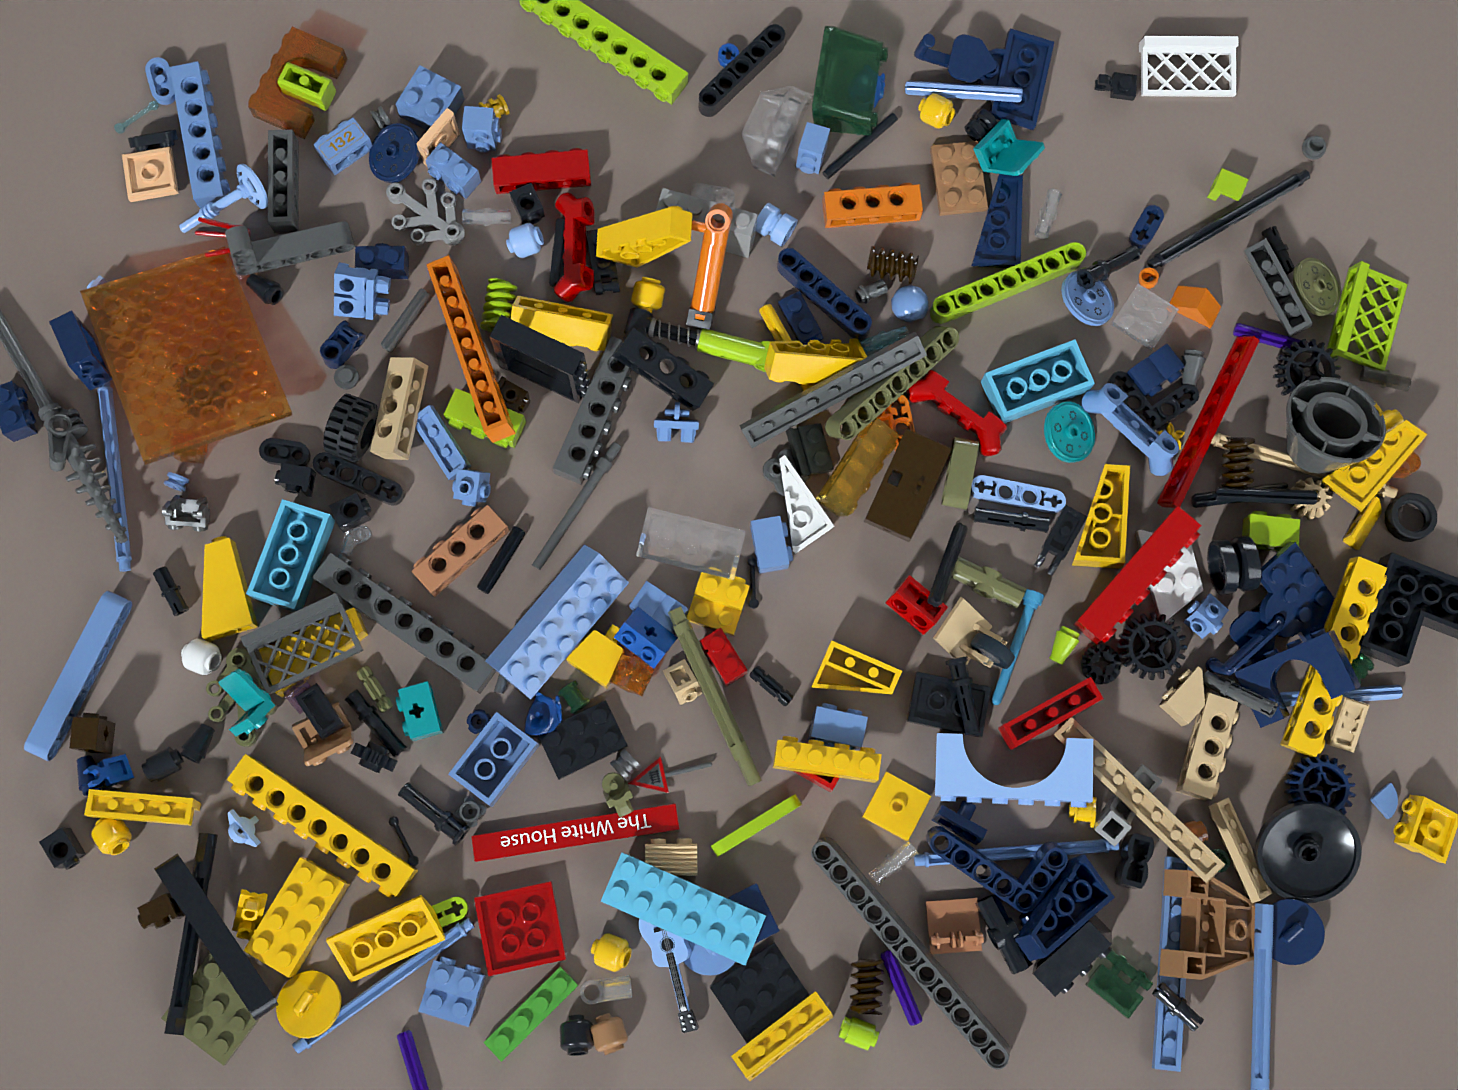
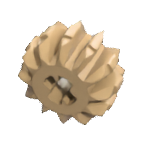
M1312 477L1307 478L1305 482L1299 480L1295 484L1296 487H1292L1290 490L1317 491L1318 500L1314 505L1294 504L1290 511L1298 510V518H1302L1304 515H1306L1307 520H1312L1315 516L1320 518L1324 515V511L1329 510L1331 507L1327 502L1332 500V496L1325 493L1329 490V487L1322 488V480H1317L1314 483Z

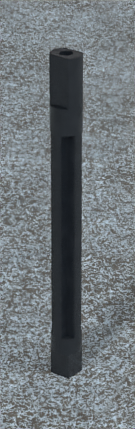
M199 833L192 875L207 896L218 835ZM186 916L164 1034L184 1035L188 1002L200 938Z

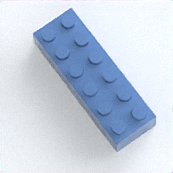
M584 545L485 662L529 699H532L629 582L600 553Z

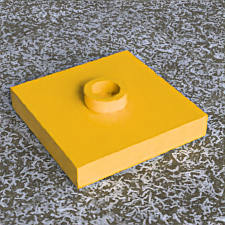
M885 772L862 818L908 842L931 796L896 776Z

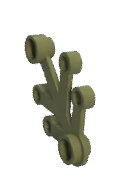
M235 648L228 653L226 669L216 681H211L206 686V691L209 695L218 697L224 691L218 682L234 670L240 669L250 674L251 677L257 680L258 686L264 689L254 665H252L248 651L243 648ZM242 656V663L236 665L235 658ZM218 684V692L212 693V686ZM227 694L218 706H213L209 709V718L215 722L223 721L226 712L234 704L235 700ZM274 701L272 702L275 706L266 715H273L276 712L277 705ZM237 703L239 720L246 712ZM219 709L221 711V715L219 718L215 719L213 717V713L215 710ZM254 729L249 733L247 740L243 741L240 734L235 736V741L240 746L251 747L256 743L258 735Z

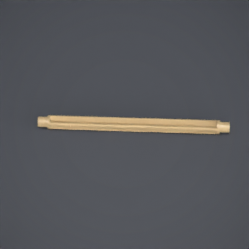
M1217 432L1211 444L1214 447L1230 451V449L1222 447V444L1230 442V439H1227L1230 436ZM1257 444L1248 445L1255 449L1253 454L1247 455L1249 457L1301 471L1323 479L1336 471L1333 470L1323 474L1311 473L1297 466L1287 453ZM1386 483L1377 495L1395 498L1398 488L1389 486Z

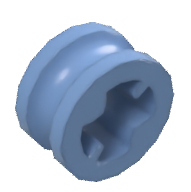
M168 472L167 476L169 479L164 481L163 484L172 489L185 492V484H188L190 480L178 474Z

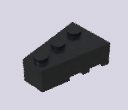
M1094 915L1047 957L1041 958L1033 967L1032 974L1054 997L1060 992L1065 994L1074 985L1072 981L1079 974L1082 977L1085 976L1092 969L1093 965L1091 963L1098 957L1103 959L1112 950L1110 947L1112 945V931Z

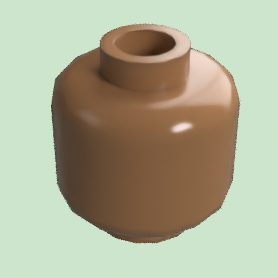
M610 1013L595 1018L596 1024L591 1027L595 1049L598 1052H604V1055H608L625 1048L624 1043L627 1042L628 1035L622 1019L617 1016L611 1017Z

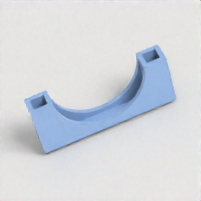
M937 733L935 796L941 797L940 801L956 802L957 797L966 798L967 803H982V799H992V804H1008V800H1018V805H1034V801H1045L1044 806L1059 807L1060 802H1071V807L1086 808L1087 803L1093 802V739L1067 738L1063 758L1052 774L1034 785L1011 788L997 785L976 771L966 755L963 734Z

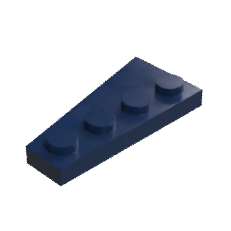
M999 174L971 266L1010 268L1021 263L1023 175Z

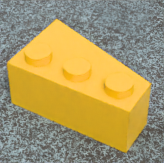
M831 640L811 687L893 694L902 670Z

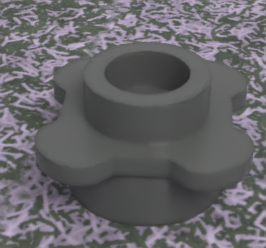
M469 796L464 799L460 809L455 811V816L457 819L466 821L469 827H475L480 816L486 813V807L474 802V798ZM470 809L473 810V813H472V814H469V813H468V811H469Z

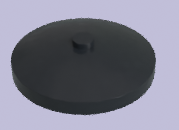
M1317 801L1295 802L1276 811L1263 824L1255 843L1256 865L1267 885L1285 899L1299 900L1304 903L1325 901L1342 892L1357 874L1362 856L1361 841L1351 821L1336 808Z

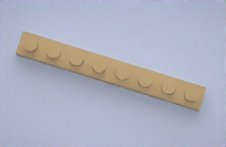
M1071 717L1054 734L1064 746L1066 745L1067 738L1093 739V774L1205 883L1225 866L1201 840L1075 719Z

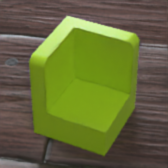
M1222 168L1215 177L1207 198L1216 201L1222 194L1239 201L1249 179Z

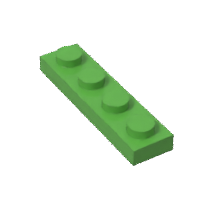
M560 966L483 1043L502 1062L579 985Z

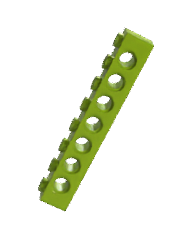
M519 0L524 10L534 12L545 24H552L558 28V31L563 36L571 37L577 41L582 49L592 51L599 60L613 65L621 75H628L634 79L639 87L652 91L660 101H667L672 105L687 86L688 72L580 0H549L547 3H541L542 0ZM562 12L569 13V14L566 15V16H560V15H559V14L562 13ZM580 25L588 26L584 29L578 28ZM606 38L607 40L600 42L597 39ZM619 50L626 51L624 54H617L616 52ZM637 63L645 64V66L643 67H637L635 65ZM656 76L664 77V79L662 80H656L654 78Z

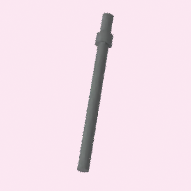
M613 442L604 457H600L595 464L596 469L533 562L532 566L536 569L541 570L604 473H608L613 466L612 461L622 448L619 444Z

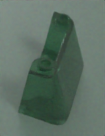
M825 26L812 102L814 124L830 128V132L858 135L872 134V128L877 127L878 113L874 112V101L879 69L882 63L887 62L888 47L884 46V42L836 26Z

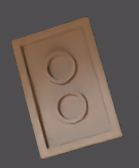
M978 141L931 146L930 153L940 216L987 211L988 203L983 171L973 150Z

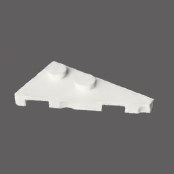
M784 455L779 461L792 550L796 554L835 526Z

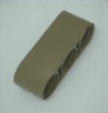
M960 437L953 438L941 505L967 509L979 441Z

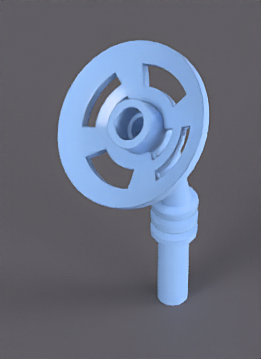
M239 164L236 170L240 185L237 186V189L218 201L210 202L200 208L199 213L179 225L181 231L186 233L202 223L198 221L199 217L213 219L219 215V211L241 198H248L260 209L266 208L268 206L266 191L253 170L246 164Z

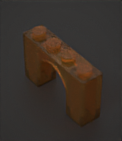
M292 26L289 33L283 36L282 46L278 53L272 56L271 66L267 73L262 75L259 83L260 86L256 93L251 95L248 107L255 118L282 130H293L296 136L305 139L316 119L310 108L289 100L282 95L281 87L277 83L286 63L290 62L299 67L314 69L338 79L348 59L343 48Z

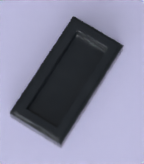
M317 683L295 697L321 739L324 740L345 726Z

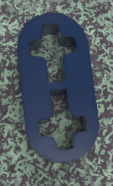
M1150 205L1144 209L1129 235V242L1132 246L1143 249L1151 242L1164 219V212L1159 206ZM1151 213L1155 214L1156 216L1152 223H1146ZM1143 229L1146 231V233L1142 241H1140L1137 238Z

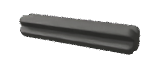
M419 289L381 342L383 349L390 353L394 351L431 299L429 292Z

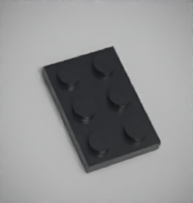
M916 672L907 722L965 734L956 689L950 684L952 679ZM972 683L970 687L981 732L971 734V736L981 738L983 737L991 687Z
M606 700L561 721L554 731L538 735L558 780L628 747Z

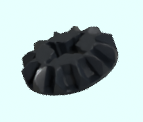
M1097 644L1084 652L1081 658V669L1085 677H1091L1094 683L1107 684L1114 681L1119 675L1122 661L1118 656V652L1114 651L1110 646ZM1100 654L1103 661L1111 662V664L1104 667V671H1101L1099 666H1092V664L1099 661Z

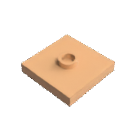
M448 108L416 143L423 164L426 166L425 159L440 142L449 148L460 135L454 112Z
M170 146L122 154L127 195L130 202L179 194L173 151Z

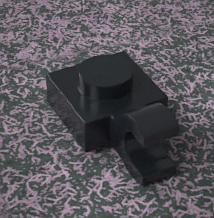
M1114 72L1112 77L1106 74H1099L1098 80H1095L1094 90L1111 91L1110 98L1133 101L1136 97L1137 75Z

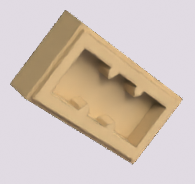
M1343 696L1327 744L1354 753L1369 704Z

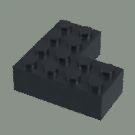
M1392 552L1381 557L1378 564L1387 567L1385 573L1387 579L1383 588L1378 591L1376 597L1378 599L1377 607L1370 613L1368 618V631L1361 637L1359 642L1361 647L1360 653L1395 667H1400L1410 663L1422 625L1458 639V578Z

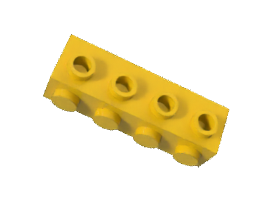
M517 296L512 305L511 319L568 346H582L592 351H605L610 340L613 314Z
M783 736L782 740L776 741L773 768L876 783L879 780L882 754H876V749L860 747V751L849 750L850 745L835 743L834 747L824 746L823 741L809 740L808 744L799 743L796 737Z

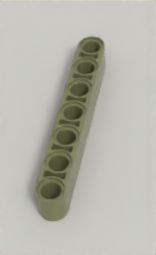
M932 327L919 338L927 352V356L859 391L827 420L825 425L827 434L830 437L843 440L854 438L957 346L959 342L958 331L952 327Z

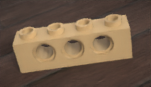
M390 357L370 452L384 459L409 460L428 365L415 358Z
M1212 693L1204 694L1205 706L1196 715L1176 787V792L1203 801L1212 800V797H1215L1218 793L1219 772L1221 773L1224 770L1226 758H1224L1225 749L1229 748L1232 742L1231 727L1232 724L1236 723L1239 716V710H1237L1238 702ZM1213 717L1217 718L1220 722L1219 730L1214 729L1211 724ZM1206 741L1211 742L1214 747L1212 754L1207 753L1205 750ZM1200 765L1204 766L1207 770L1205 779L1198 774Z

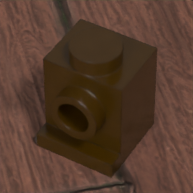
M502 376L498 385L507 409L517 413H524L530 404L528 391ZM509 393L515 394L513 399L507 398Z
M165 893L137 908L140 913L137 916L138 921L143 929L153 926L159 929L171 923L170 918L181 919L184 917L182 910L170 893Z

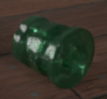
M1359 652L1357 658L1352 661L1351 666L1360 684V679H1364L1368 675V671H1372L1375 665L1370 658Z

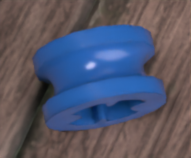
M730 43L722 45L718 51V62L720 65L726 67L739 54L738 48ZM726 52L731 53V59H726Z

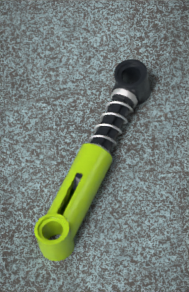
M640 308L630 309L624 330L625 334L633 327L635 329L639 328L644 330L649 337L658 336L660 340L666 338L669 342L674 340L678 341V344L686 343L688 347L693 345L697 352L752 365L756 369L766 372L764 366L770 344L769 341L757 342L704 328L700 332L699 329L694 331L690 330L689 327L686 329L680 327V325H670V322L668 324L662 323L661 320L658 321L653 318V314L647 310Z

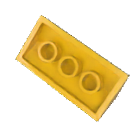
M420 895L332 935L326 939V942L352 983L444 941L446 937L435 910Z

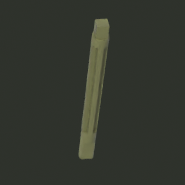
M681 606L669 611L668 615L673 623V629L747 785L752 786L762 781L750 756L749 748L689 620H687Z

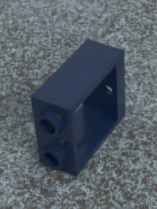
M72 310L49 321L68 366L90 391L112 380L93 335Z

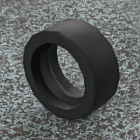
M1408 493L1398 497L1388 505L1385 511V524L1388 531L1395 538L1405 542H1413L1428 536L1434 530L1437 524V511L1434 504L1427 497L1421 494ZM1412 504L1422 512L1424 525L1420 530L1412 532L1400 524L1398 510L1402 505Z

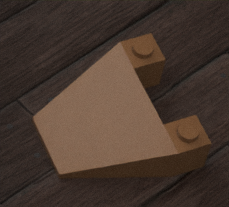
M1164 869L1163 896L1182 898L1180 949H1161L1160 976L1203 980L1254 960L1255 903H1252L1250 899L1214 877L1205 883L1194 871Z

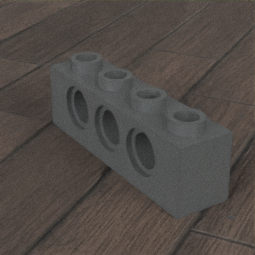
M268 130V223L274 233L299 231V141L293 130Z
M1264 239L1245 249L1244 256L1288 337H1293L1312 327L1313 323L1268 240Z

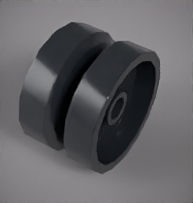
M1240 536L1234 537L1231 542L1227 539H1220L1209 543L1207 552L1208 570L1212 585L1218 594H1231L1236 592L1237 588L1242 592L1258 589L1261 582V562L1257 547L1251 537Z

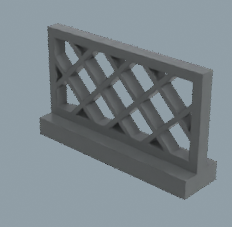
M337 593L240 637L244 647L248 650L264 690L269 695L364 651L344 608L345 605ZM340 612L343 618L340 630L328 627L327 624L330 616ZM315 625L321 627L316 641L303 637L308 626ZM345 627H347L349 634L344 632ZM325 629L338 633L333 647L320 643ZM342 635L352 638L355 648L346 652L337 649ZM287 636L297 638L292 652L279 648L282 639ZM301 640L314 644L309 658L296 654ZM318 646L331 650L328 660L323 663L313 660ZM263 647L273 649L268 664L259 661L256 650ZM278 651L290 655L285 670L272 665ZM335 652L340 653V655L334 657ZM295 657L307 661L304 671L299 674L289 671ZM312 663L316 664V666L310 668ZM261 665L266 666L265 671H263V668H262ZM270 669L284 672L280 682L270 687L267 680Z

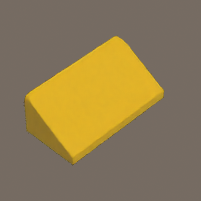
M1374 497L1366 508L1359 512L1343 538V542L1355 550L1361 548L1382 513L1378 497Z

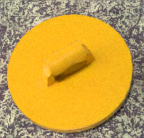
M305 971L295 975L286 982L277 998L279 1004L276 1006L278 1021L286 1032L298 1038H313L323 1034L334 1024L340 1012L341 993L338 985L331 977L319 971Z

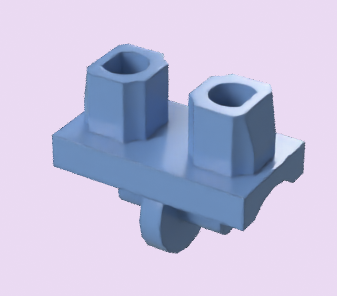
M675 402V409H665V416H674V419L655 418L654 428H657L658 441H671V430L681 429V442H694L696 430H699V420L679 419L680 417H689V410L680 409V402Z

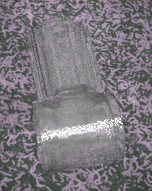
M630 975L586 980L580 987L581 998L587 1004L632 998ZM590 984L598 986L599 994L595 999L586 998L584 995L586 986Z

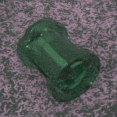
M576 680L558 692V695L560 697L563 696L571 707L570 712L572 714L580 711L591 702L589 698H585L577 687L578 682Z

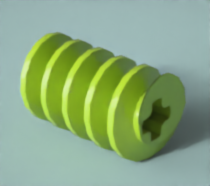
M498 278L488 279L490 284L486 287L488 293L485 295L486 303L483 304L485 312L481 315L483 321L480 323V328L488 332L493 331L501 315L511 319V313H508L507 310H512L513 304L508 303V301H514L516 296L510 294V292L518 290L517 286Z

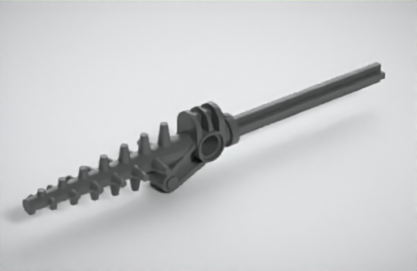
M0 310V341L39 407L38 415L40 419L45 421L44 426L48 431L49 466L51 470L56 472L62 471L65 468L66 460H68L74 473L65 477L66 481H81L83 485L75 489L76 493L88 492L91 498L85 501L86 505H96L99 512L95 513L96 518L103 517L107 523L105 528L113 532L116 537L115 541L120 544L125 543L128 540L125 534L127 530L125 526H121L118 520L121 514L120 512L114 513L111 507L116 503L115 498L108 500L105 492L109 491L111 486H100L98 482L100 478L106 476V472L94 473L91 468L101 462L100 457L86 459L84 455L95 449L96 445L93 443L80 446L77 439L83 437L88 432L87 426L83 424L84 421L79 417L80 414L77 409L66 410L58 403H53ZM56 428H63V429H65V430H63V431H57V430H55V429H56Z

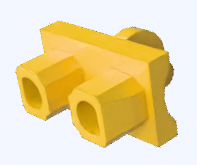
M241 889L232 931L237 932V938L251 939L262 921L268 894L250 893L247 890Z

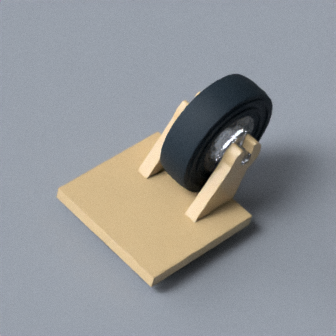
M962 597L959 598L933 637L952 657L960 658L967 656L968 661L966 664L973 659L989 668L995 665L1008 669L1015 659V655L1005 646L1007 642L1001 636L991 632L992 625Z

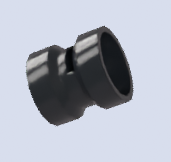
M981 109L976 114L975 119L969 121L964 128L967 135L973 141H978L979 143L998 122L993 114L985 109Z

